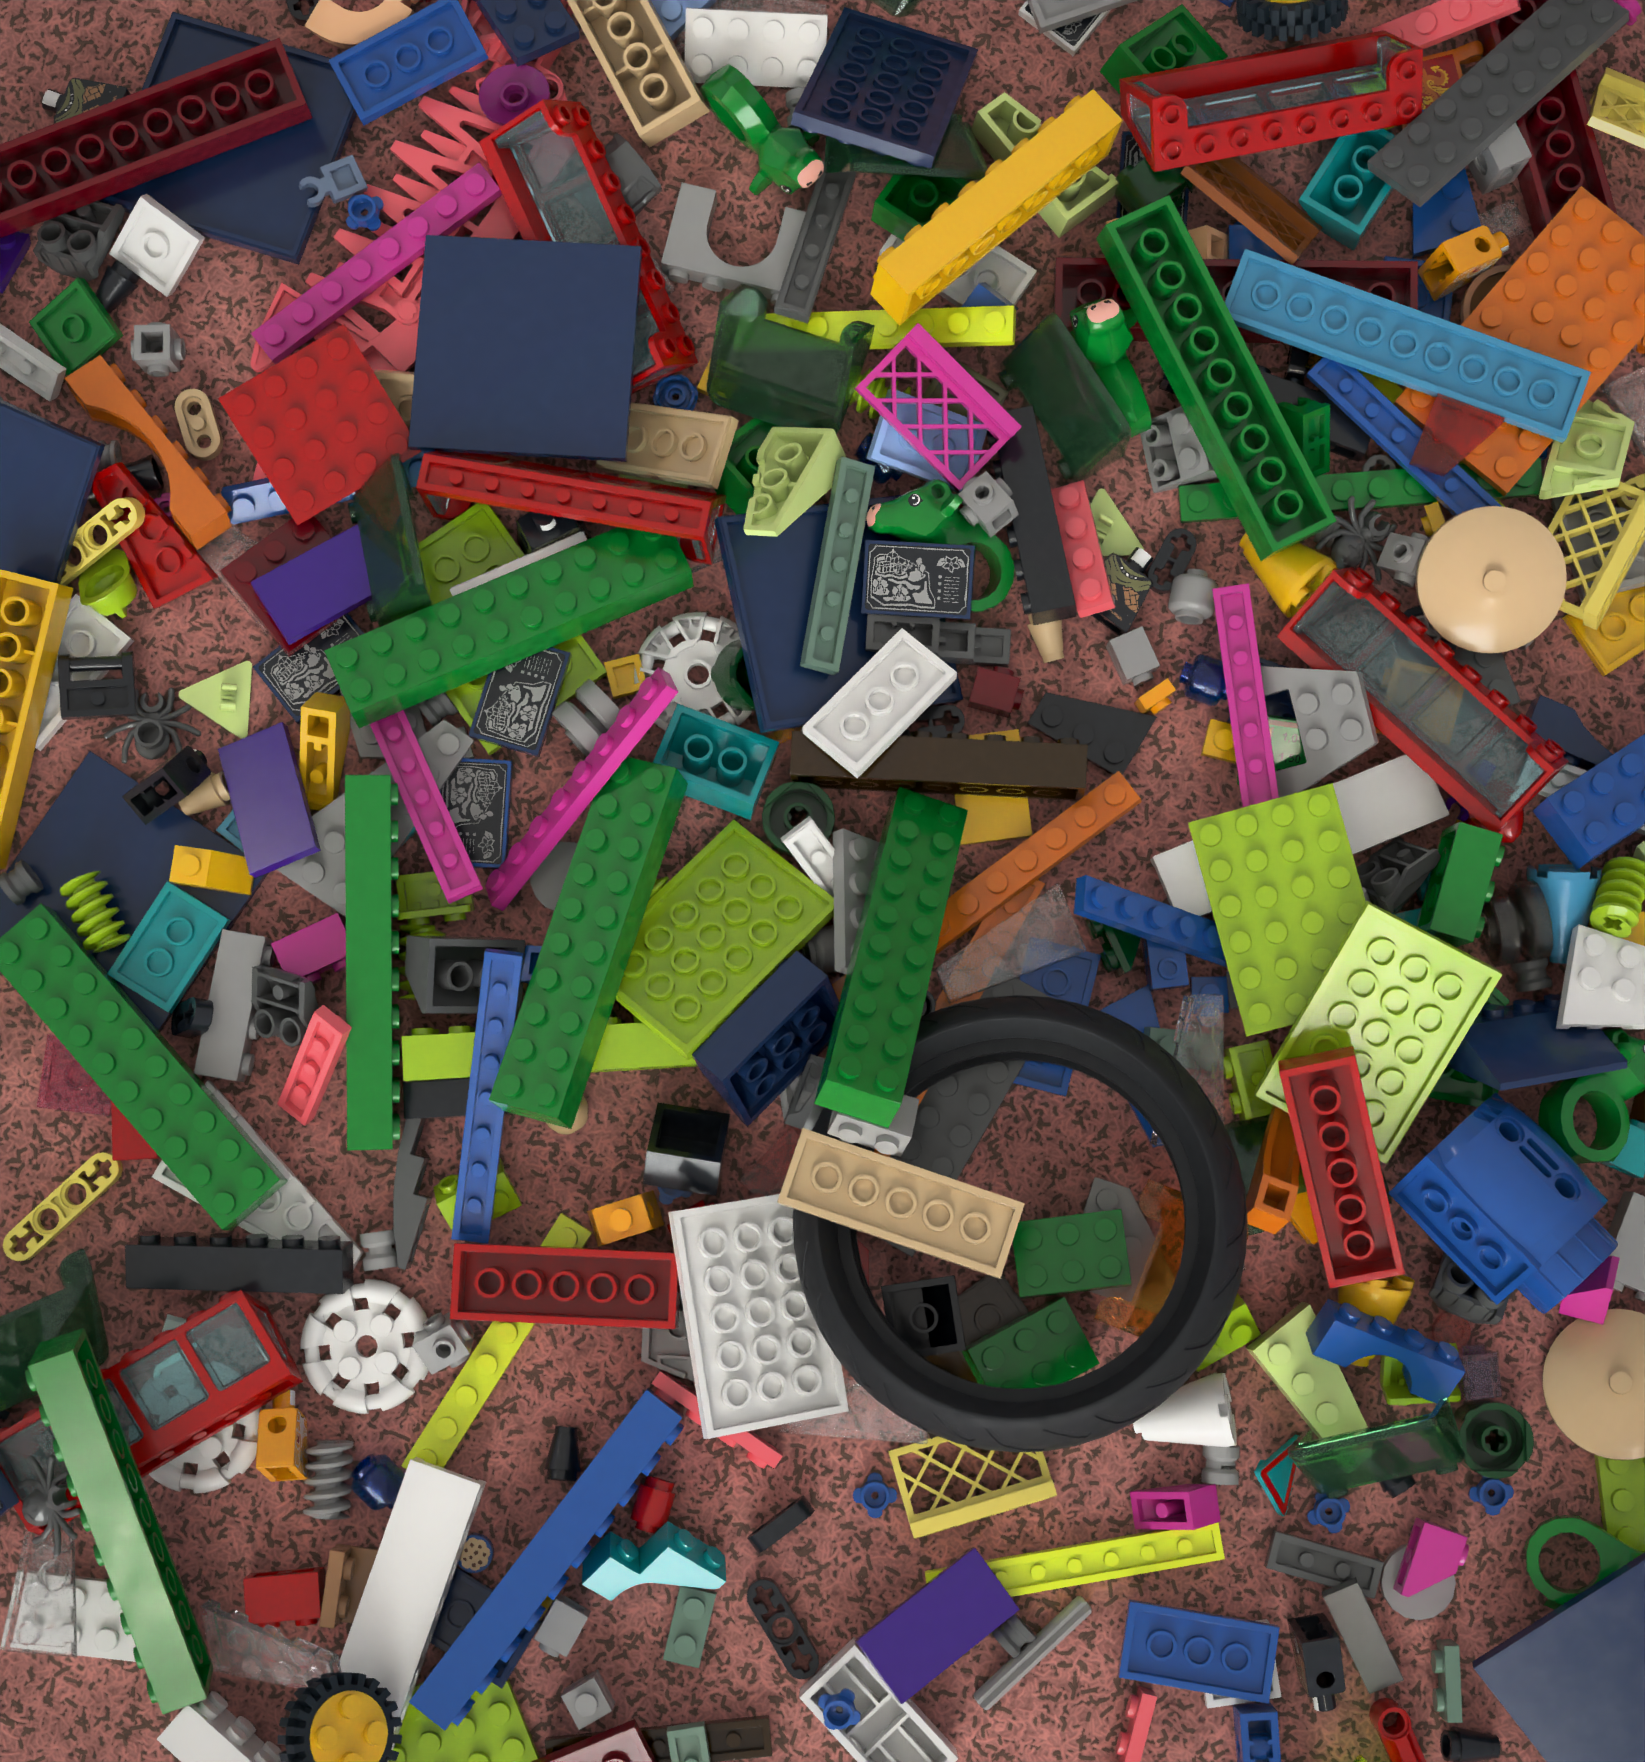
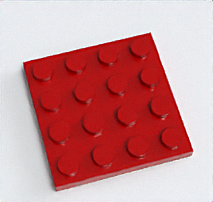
M345 324L218 398L297 526L422 452L421 450H411L408 447L409 429Z

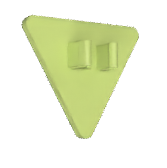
M1099 489L1091 502V509L1103 557H1108L1112 553L1118 556H1130L1136 547L1144 550L1106 490Z
M244 661L180 690L178 696L182 701L238 738L243 739L248 736L252 663Z

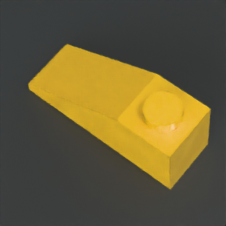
M316 692L301 706L299 770L309 808L313 810H322L338 797L350 732V710L344 696Z

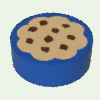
M479 1533L467 1536L458 1565L463 1570L469 1573H478L490 1565L494 1557V1547L489 1538Z

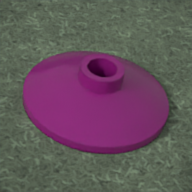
M508 64L497 68L484 79L479 90V103L483 113L492 122L502 126L542 99H550L549 84L545 76L536 68L526 64L519 67L516 64ZM540 111L539 113L535 114L519 126L534 121L542 114V112Z

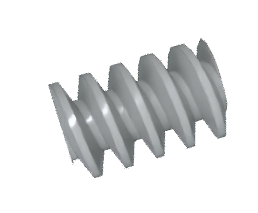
M317 1440V1446L308 1448L305 1452L315 1456L316 1461L305 1464V1469L314 1471L315 1476L305 1479L304 1484L315 1487V1491L304 1494L303 1499L314 1502V1506L304 1509L303 1514L315 1519L338 1520L351 1518L349 1515L341 1513V1511L351 1507L350 1500L341 1496L351 1493L352 1487L341 1481L352 1477L353 1472L342 1466L353 1462V1456L343 1451L352 1448L354 1442L349 1440Z

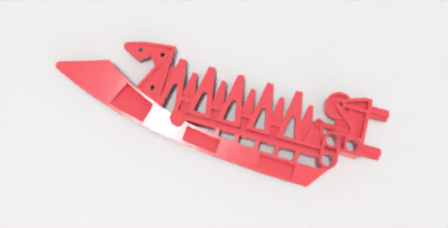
M462 0L461 7L489 58L464 72H474L482 68L488 60L494 63L487 75L476 81V89L479 94L481 84L491 72L501 66L515 64V62L474 0ZM560 0L569 15L572 16L573 11L568 2ZM562 47L525 63L539 70L545 76L549 89L558 92L554 98L549 100L568 101L562 80L556 74L549 71ZM455 86L451 87L449 95L466 110L423 96L418 104L419 108L457 141L424 129L420 136L438 153L435 154L395 140L390 148L391 152L430 185L428 186L396 173L392 180L412 198L409 199L367 184V192L362 194L368 195L371 198L374 196L381 198L384 207L380 211L395 224L403 220L406 214L412 213L448 186L447 183L434 173L436 169L460 177L480 162L497 184L480 144L462 129L464 125H468L491 134L502 127V125L492 122L483 113L479 103V95ZM539 117L528 124L517 126L507 134L514 133L530 124L537 122ZM551 128L544 130L539 140L531 136L521 142V146L531 151L527 156V160L542 193L549 192L577 151L572 137L559 136ZM501 195L488 205L491 209L479 226L473 223L478 215L477 213L448 236L464 237L465 234H468L470 237L516 239L520 232L503 195ZM381 222L380 228L371 232L379 238L391 229L392 226ZM341 228L338 229L333 237L335 241L353 256L375 241ZM424 254L408 265L411 269L403 282L393 276L359 302L384 312L394 321L382 332H378L351 308L313 336L314 339L317 340L345 324L373 372L375 370L408 372L414 366L416 360ZM339 262V264L337 265L336 269H337L338 267H340L341 265H343L344 263ZM310 273L305 283L312 288L325 277ZM281 282L262 324L302 294ZM256 341L250 366L253 371L260 373L274 365V363ZM258 462L252 481L267 478Z

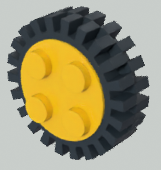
M1236 0L1237 21L1239 27L1243 26V31L1246 33L1252 31V36L1257 38L1264 34V39L1271 41L1275 36H1279V41L1286 42L1285 48L1299 46L1298 41L1303 40V35L1308 34L1310 38L1318 37V31L1327 34L1331 32V27L1337 29L1341 26V21L1344 22L1347 18L1348 0Z
M325 1673L320 1675L321 1678L308 1680L306 1682L308 1687H299L294 1693L298 1698L297 1701L287 1702L284 1709L291 1712L289 1718L281 1717L279 1726L286 1727V1735H278V1744L286 1745V1751L279 1753L281 1762H387L388 1760H397L399 1752L391 1749L393 1743L401 1744L402 1735L394 1734V1727L402 1726L401 1717H392V1712L397 1710L398 1706L396 1701L386 1700L391 1693L387 1688H378L380 1684L378 1680L366 1678L367 1675L361 1673Z

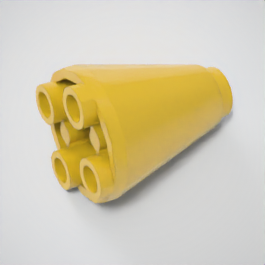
M1247 533L1244 534L1239 543V546L1243 549L1244 556L1282 614L1287 618H1293L1331 572L1338 569L1336 562L1330 557L1301 543H1297L1263 561H1260ZM1334 581L1333 584L1326 590V592L1336 583L1335 581Z
M1397 1275L1338 1287V1303H1349L1360 1312L1373 1317L1382 1316L1394 1325L1412 1294L1415 1280L1405 1275ZM1376 1355L1360 1358L1351 1364L1367 1367L1370 1359L1375 1358Z

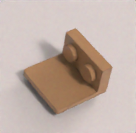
M337 1544L330 1550L319 1627L334 1629L340 1622L353 1623L378 1549Z

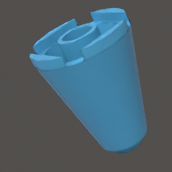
M1538 864L1537 871L1532 865L1527 866L1526 876L1542 955L1549 956V962L1567 964L1572 929L1578 924L1588 927L1589 916L1593 909L1592 905L1601 881V868L1591 866L1590 872H1580V869L1576 870L1572 864Z

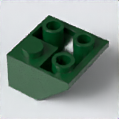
M1090 919L1084 920L1092 940L1098 938L1104 950L1099 955L1107 973L1114 972L1115 977L1118 978L1131 971L1141 937Z

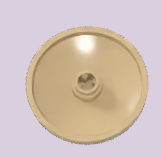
M1501 506L1473 508L1447 520L1427 541L1420 555L1416 570L1417 598L1428 623L1440 636L1450 643L1478 653L1507 652L1526 645L1538 637L1557 615L1564 599L1567 583L1564 556L1552 533L1540 521L1529 514L1517 509Z
M1608 1309L1603 1325L1579 1318L1576 1319L1554 1340L1543 1367V1395L1555 1424L1574 1444L1587 1452L1603 1458L1633 1460L1645 1457V1314L1633 1310Z

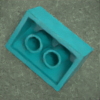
M1384 128L1340 136L1298 200V203L1307 214L1323 227L1321 231L1353 251L1394 189L1368 170L1367 161L1396 136Z
M677 704L653 763L678 769L688 783L685 796L751 820L764 789L779 742Z

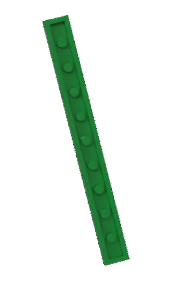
M1537 458L1505 497L1468 466L1458 464L1495 500L1539 497L1543 481L1541 458ZM1405 469L1325 474L1315 477L1332 512L1349 511V496H1354L1355 510H1362L1372 499L1376 500V504L1372 509L1429 505L1437 502ZM1221 483L1178 486L1180 523L1239 519Z

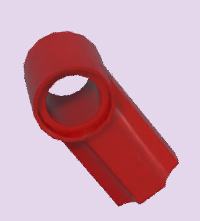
M1381 1698L1375 1701L1370 1708L1369 1717L1378 1732L1390 1762H1426L1411 1727V1719L1407 1712L1393 1699ZM1390 1712H1397L1395 1723L1388 1727L1383 1726L1384 1717Z

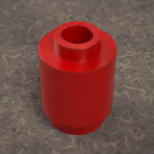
M649 1475L646 1476L644 1484L640 1483L630 1519L637 1521L635 1528L655 1534L658 1527L661 1528L668 1521L676 1495L673 1492L675 1483Z

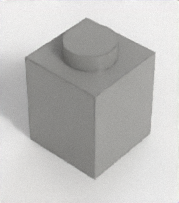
M1143 626L1109 640L1106 648L1123 685L1132 682L1134 687L1154 679L1152 673L1156 672L1160 664Z
M559 1593L534 1637L536 1641L540 1642L538 1647L553 1657H558L559 1654L567 1657L591 1610Z
M598 1669L565 1687L561 1695L579 1730L612 1712L615 1705V1700Z

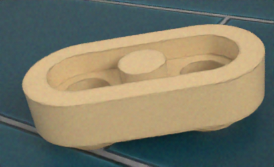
M198 389L185 390L179 394L174 406L185 446L195 458L203 461L212 460L220 454L223 448V437L213 404L204 392ZM193 405H201V411L197 415L190 414V408ZM203 438H210L211 444L207 448H200V441Z

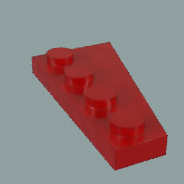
M122 462L114 463L96 473L91 489L102 509L112 501L125 497L135 498L143 505L145 510L144 522L138 529L121 541L120 545L154 609L160 608L218 578L216 573ZM129 507L123 508V515L111 521L117 524L120 521L129 520L128 515L131 512Z

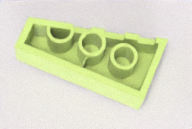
M1004 92L977 112L971 132L995 161L998 159L1004 161L1012 155L1011 151L1022 139L1028 138L1030 140L1037 135V131L1042 124H1040L1041 120ZM1094 166L1040 210L1038 214L1057 237L1060 238L1110 201L1119 183L1113 174L1108 176L1097 166Z
M1301 1302L1246 1347V1349L1336 1461L1344 1468L1349 1469L1377 1445L1339 1365L1312 1354L1306 1331L1316 1316L1310 1304Z

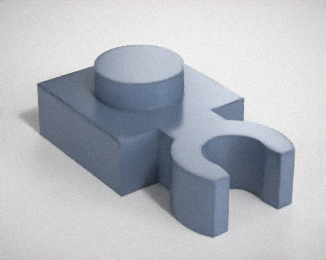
M353 154L321 166L319 173L322 178L318 179L309 176L303 178L299 183L300 190L312 187L317 191L315 197L307 200L308 207L319 206L324 197L328 195L331 196L333 203L336 204L354 195L367 192L368 189Z

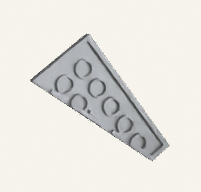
M446 720L441 721L417 739L439 791L475 742V740ZM384 763L369 774L391 775V783H395L387 763ZM399 790L398 805L391 806V820H398V842H391V857L395 856L414 828ZM343 793L312 816L321 851L276 870L346 917L345 793Z

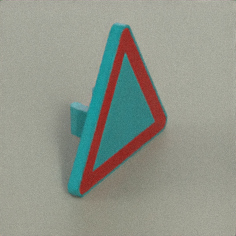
M1296 1434L1269 1458L1260 1460L1254 1471L1275 1511L1281 1516H1285L1287 1513L1302 1444V1436Z

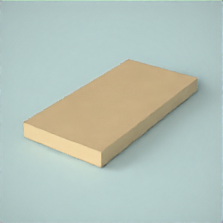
M631 402L627 462L597 460L595 467L604 472L718 489L739 421L733 416Z

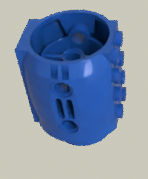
M1496 1092L1459 1124L1388 1192L1439 1248L1496 1305L1517 1288L1538 1311L1545 1314L1581 1284L1618 1246L1614 1237L1594 1218L1597 1212L1607 1203L1608 1199L1592 1184L1577 1163L1550 1135L1515 1105L1504 1101Z

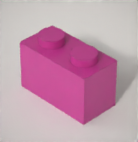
M336 913L271 943L282 970L303 976L312 981L313 984L322 980L320 973L331 968L334 969L335 973L345 970L346 921L344 916Z

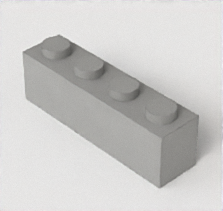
M222 929L208 1000L213 1002V1018L208 1031L201 1034L193 1074L244 1082L245 1076L251 1075L255 1061L254 1054H250L252 1040L259 1038V1034L254 1027V1015L257 1011L251 1002L252 967L258 965L273 966L276 956L271 946L273 939Z

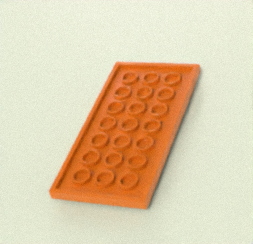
M1581 186L1461 326L1590 371L1591 374L1579 403L1578 412L1645 334V237ZM1408 387L1393 403L1404 415L1504 497L1553 441V439Z

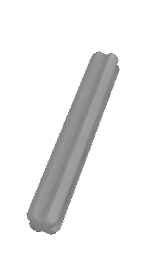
M1081 1596L1073 1599L1035 1635L1036 1639L1032 1643H1027L1022 1647L1020 1654L1015 1659L1012 1657L974 1693L976 1702L984 1710H989L1092 1613V1608Z

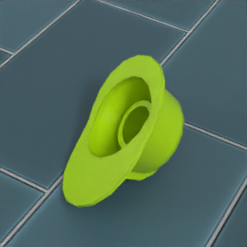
M111 549L79 576L78 586L82 605H89L98 614L103 616L117 614L121 618L127 617V606L136 597L138 590L130 574L129 560L123 550Z

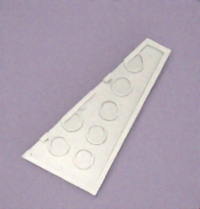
M1580 924L1574 927L1571 934L1556 1029H1569L1570 1027H1587V1029H1601L1602 1027L1645 1029V946Z
M207 1080L205 1083L206 1087L288 1180L286 1184L238 1226L252 1234H267L268 1239L282 1240V1237L286 1235H303L304 1240L318 1241V1238L321 1236H340L341 1241H353L354 1270L364 1251L211 1081ZM161 1160L152 1178L199 1204L163 1160Z

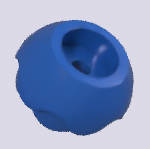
M681 374L660 379L653 395L655 406L691 411L696 407L698 400L696 386L686 376ZM674 395H678L679 399L673 400L672 397Z

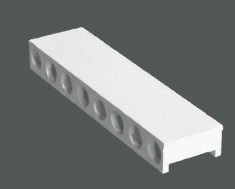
M1406 754L1333 783L1353 855L1450 815L1436 782ZM1193 840L1155 855L1150 859L1171 906L1201 917L1212 913Z
M419 1457L409 1461L336 1672L361 1673L367 1675L366 1678L378 1680L380 1682L378 1688H387L391 1693L386 1700L396 1701L398 1709L392 1712V1717H401V1722H403L486 1484L483 1480H475L425 1462L423 1461L424 1459ZM401 1726L394 1727V1734H399Z

